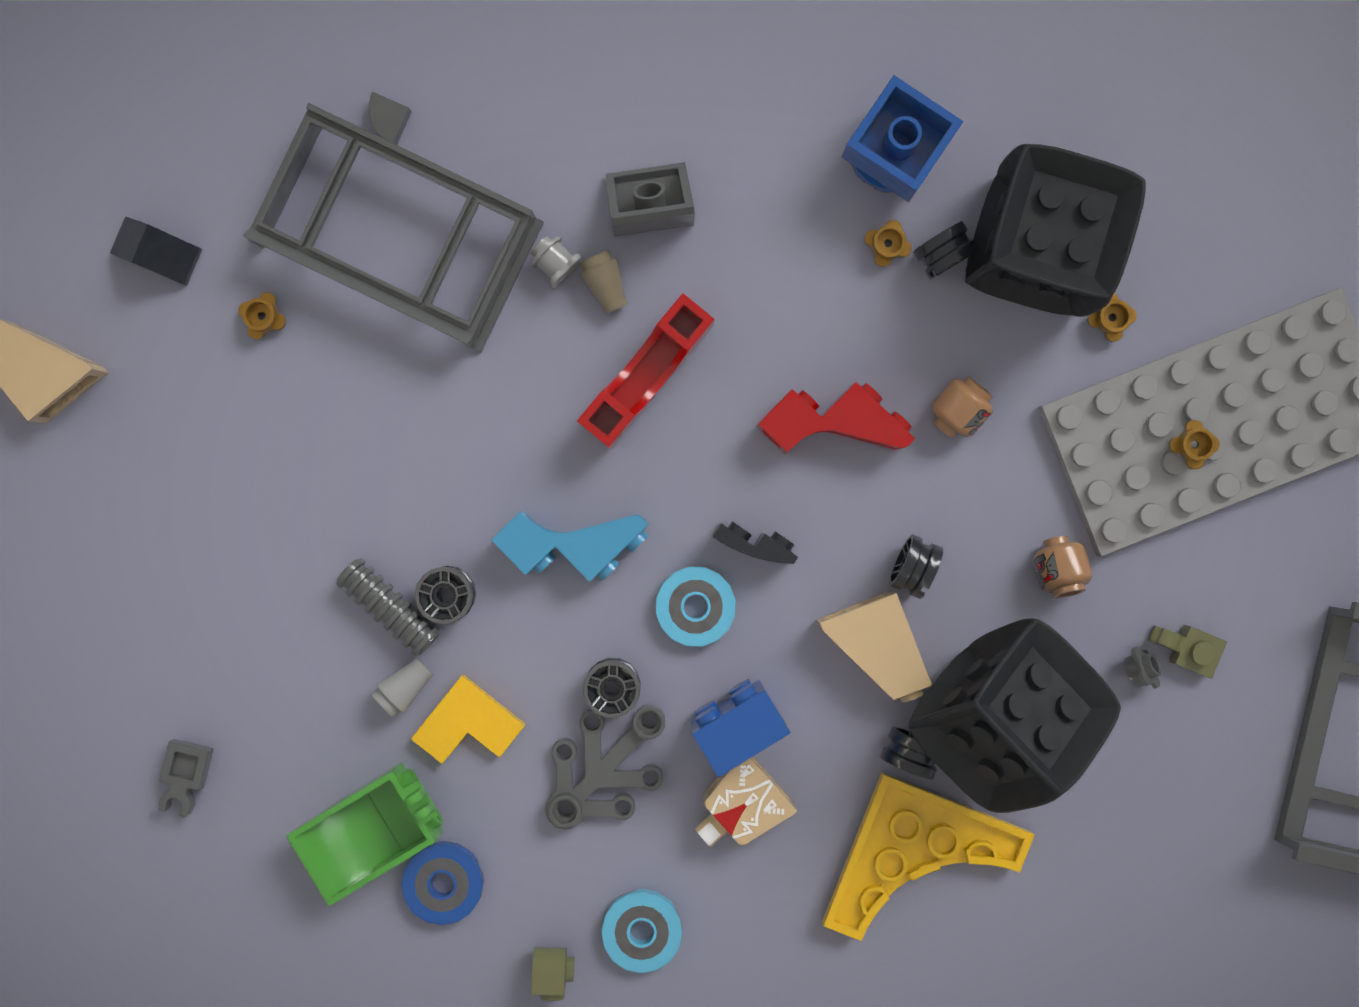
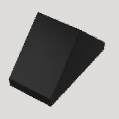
M125 216L110 254L187 286L202 249L149 224Z

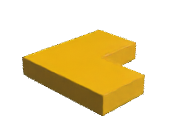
M463 674L413 735L411 740L443 764L466 734L469 733L500 758L526 723Z

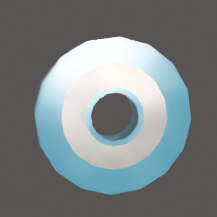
M689 566L673 572L662 583L656 596V615L661 628L672 640L685 646L703 647L718 641L729 630L735 617L736 600L730 584L718 572L706 567ZM692 595H700L707 602L706 612L697 618L687 615L684 611L685 600Z
M642 888L633 890V892L626 893L625 895L622 894L614 899L605 912L601 933L604 948L613 962L625 970L645 973L656 971L672 960L679 950L682 925L677 909L671 900L657 891ZM637 921H646L651 924L654 932L648 939L639 940L632 935L630 929Z

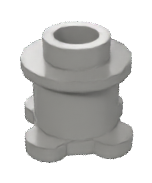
M545 236L531 250L534 258L530 265L534 268L538 266L550 278V286L556 289L580 266L579 263L582 262V257L578 253L572 255L561 244L562 238L560 236H556L552 240Z

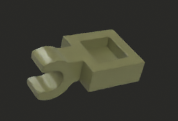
M1154 625L1148 639L1151 642L1173 650L1169 662L1211 679L1227 644L1225 640L1187 625L1183 626L1181 634Z

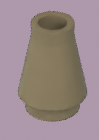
M609 250L579 263L583 273H580V276L601 303L606 314L628 304L623 291L617 258L612 259Z

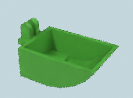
M401 762L320 812L286 835L327 905L331 906L435 843L443 832L441 827L443 819L416 773L411 768L406 770Z

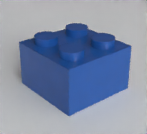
M893 75L848 141L841 157L909 202L964 121Z
M747 679L729 690L730 698L718 705L715 700L710 701L694 712L696 718L691 721L692 735L718 778L791 733L760 680L751 683Z

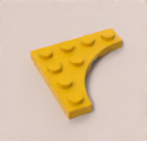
M881 772L823 917V926L862 941L868 926L879 910L890 899L889 896L912 879L914 881L928 873L941 869V866L966 862L968 864L1003 867L1020 873L1035 835L1027 829Z

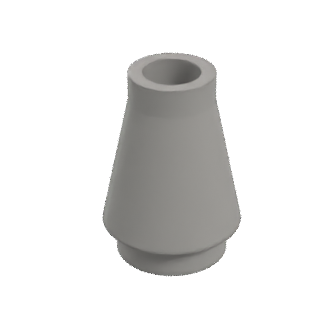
M416 657L410 664L377 683L378 688L371 695L394 718L400 711L402 713L406 712L424 684L433 674Z

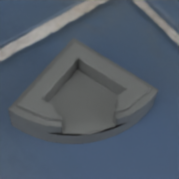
M372 91L369 100L371 123L381 138L397 145L412 111L409 107Z

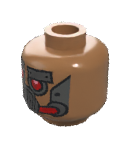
M969 376L965 380L953 379L932 403L933 412L938 416L934 424L951 438L957 433L964 437H971L993 413V406L990 403L993 396Z
M1067 536L1053 537L1043 541L1044 548L1033 556V563L1041 590L1052 593L1053 598L1069 597L1086 591L1085 585L1091 581L1092 571L1084 545L1078 542H1068Z

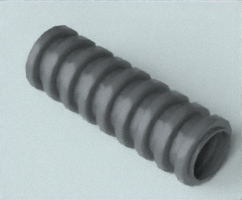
M362 558L355 559L339 575L336 585L339 588L344 586L347 589L346 594L348 596L354 595L356 597L355 603L358 605L363 603L366 606L364 610L366 613L373 612L376 622L383 621L385 623L383 628L386 631L390 629L394 631L393 637L395 639L401 638L404 640L402 645L405 648L410 646L413 649L412 654L414 656L421 655L439 636L440 629L437 626L432 628L429 625L431 621L427 618L423 620L420 617L421 612L419 609L412 610L410 608L412 606L410 601L404 602L401 600L403 595L400 592L395 594L392 591L393 586L391 584L385 585L383 583L384 578L381 575L376 577L373 574L375 570L372 567L366 568L364 566L365 560Z

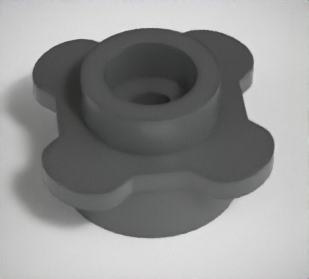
M1138 647L1132 648V655L1124 659L1125 669L1130 681L1137 688L1150 684L1154 689L1160 687L1158 676L1161 675V668L1157 658L1147 650L1140 651Z

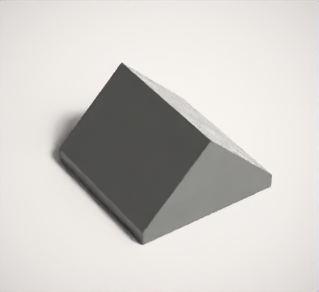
M685 162L605 174L615 237L694 225L695 211Z

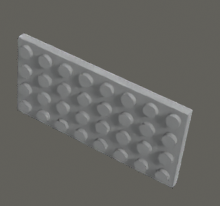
M1343 287L1038 407L1096 555H1107L1359 455V328ZM1191 420L1200 421L1203 424V428L1208 429L1220 442L1218 451L1204 460V465L1199 469L1188 468L1186 460L1179 453H1172L1169 448L1170 440L1173 437H1179L1185 430V424ZM1192 441V448H1197L1198 443L1196 441Z

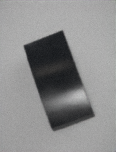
M732 521L728 528L720 523L711 535L724 545L761 560L794 564L798 559V556L791 552L794 544L776 531H774L771 537L762 533L755 544L752 545L748 542L752 535Z

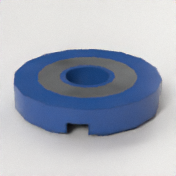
M447 841L433 843L416 853L404 869L401 884L404 901L412 913L427 923L437 925L456 923L468 916L479 902L484 885L483 872H481V868L477 863L478 860L471 851L462 845ZM438 873L448 874L453 879V889L446 893L439 892L433 886V876Z

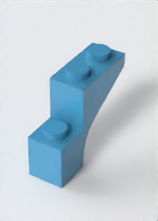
M520 511L491 540L525 575L529 574L532 570H535L538 574L544 571L557 558L552 553L557 548L589 582L596 575L603 581L619 565L614 558L625 547L632 553L649 536L644 531L649 523L640 515H632L572 532H556L537 523L526 511Z

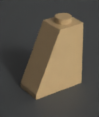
M0 319V388L27 421L49 422L108 374L103 366L19 324Z
M888 591L816 619L818 627L893 700L900 698L901 702H908L924 695L922 689L932 686L897 593Z

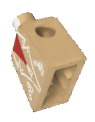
M751 757L719 778L717 776L702 796L703 804L711 814L695 829L710 847L727 832L740 846H743L794 815L797 809L794 802L754 757Z

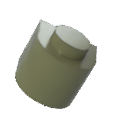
M534 947L531 995H540V999L545 1001H561L565 998L566 982L574 981L575 957L567 956V948Z

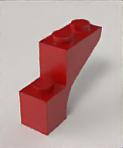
M857 382L853 383L822 416L816 412L820 407L819 404L807 392L802 390L798 394L791 389L756 425L784 454L788 453L803 438L822 432L833 433L893 450L905 448L915 440L909 433L912 429L909 422L896 411L892 414L887 412L879 404L883 400L882 397L869 384L865 383L863 386H860Z

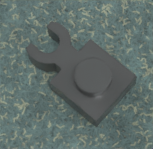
M177 739L168 742L159 781L169 783L170 789L160 798V811L165 812L170 809L173 798H178L182 802L180 816L185 817L193 811L195 797L191 790L199 791L204 788L214 748Z

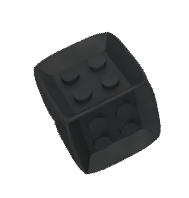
M1021 144L1015 147L1000 163L997 175L987 193L973 238L980 249L968 257L965 283L988 295L1054 314L1085 317L1103 309L1109 304L1123 276L1144 205L1146 180L1124 167L1066 149L1042 144Z
M1027 618L1012 622L982 635L960 652L921 699L910 718L908 727L914 739L925 753L969 798L991 812L1010 813L1046 805L1055 801L1073 787L1090 766L1115 727L1121 706L1109 685L1066 639L1043 621Z

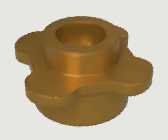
M889 220L885 226L877 231L869 230L864 237L865 244L872 248L875 254L874 262L879 267H887L891 260L899 256L907 257L912 250V245L906 241L902 225L897 220ZM890 240L892 243L891 247H886L884 242Z
M262 293L260 298H253L248 302H243L238 308L239 316L242 317L245 325L249 327L247 333L253 339L260 340L264 337L265 333L273 329L282 330L285 327L286 318L279 314L276 307L277 299L271 293ZM261 312H264L266 315L263 320L259 319Z
M1113 294L1109 304L1103 309L1088 315L1087 320L1090 327L1099 328L1104 332L1108 341L1116 342L1123 337L1122 331L1136 321L1137 313L1134 308L1130 307L1126 302L1119 300L1118 296ZM1110 314L1115 315V321L1109 320Z
M1198 420L1188 421L1185 424V430L1180 436L1173 437L1169 442L1171 452L1179 453L1186 460V465L1190 469L1201 468L1204 465V460L1218 451L1220 446L1219 439L1208 429L1203 428V424ZM1192 441H1196L1198 443L1197 448H1192Z

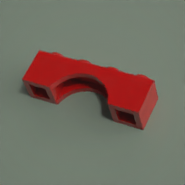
M682 293L656 324L652 333L635 356L616 378L598 394L577 422L609 449H612L714 326L715 319Z

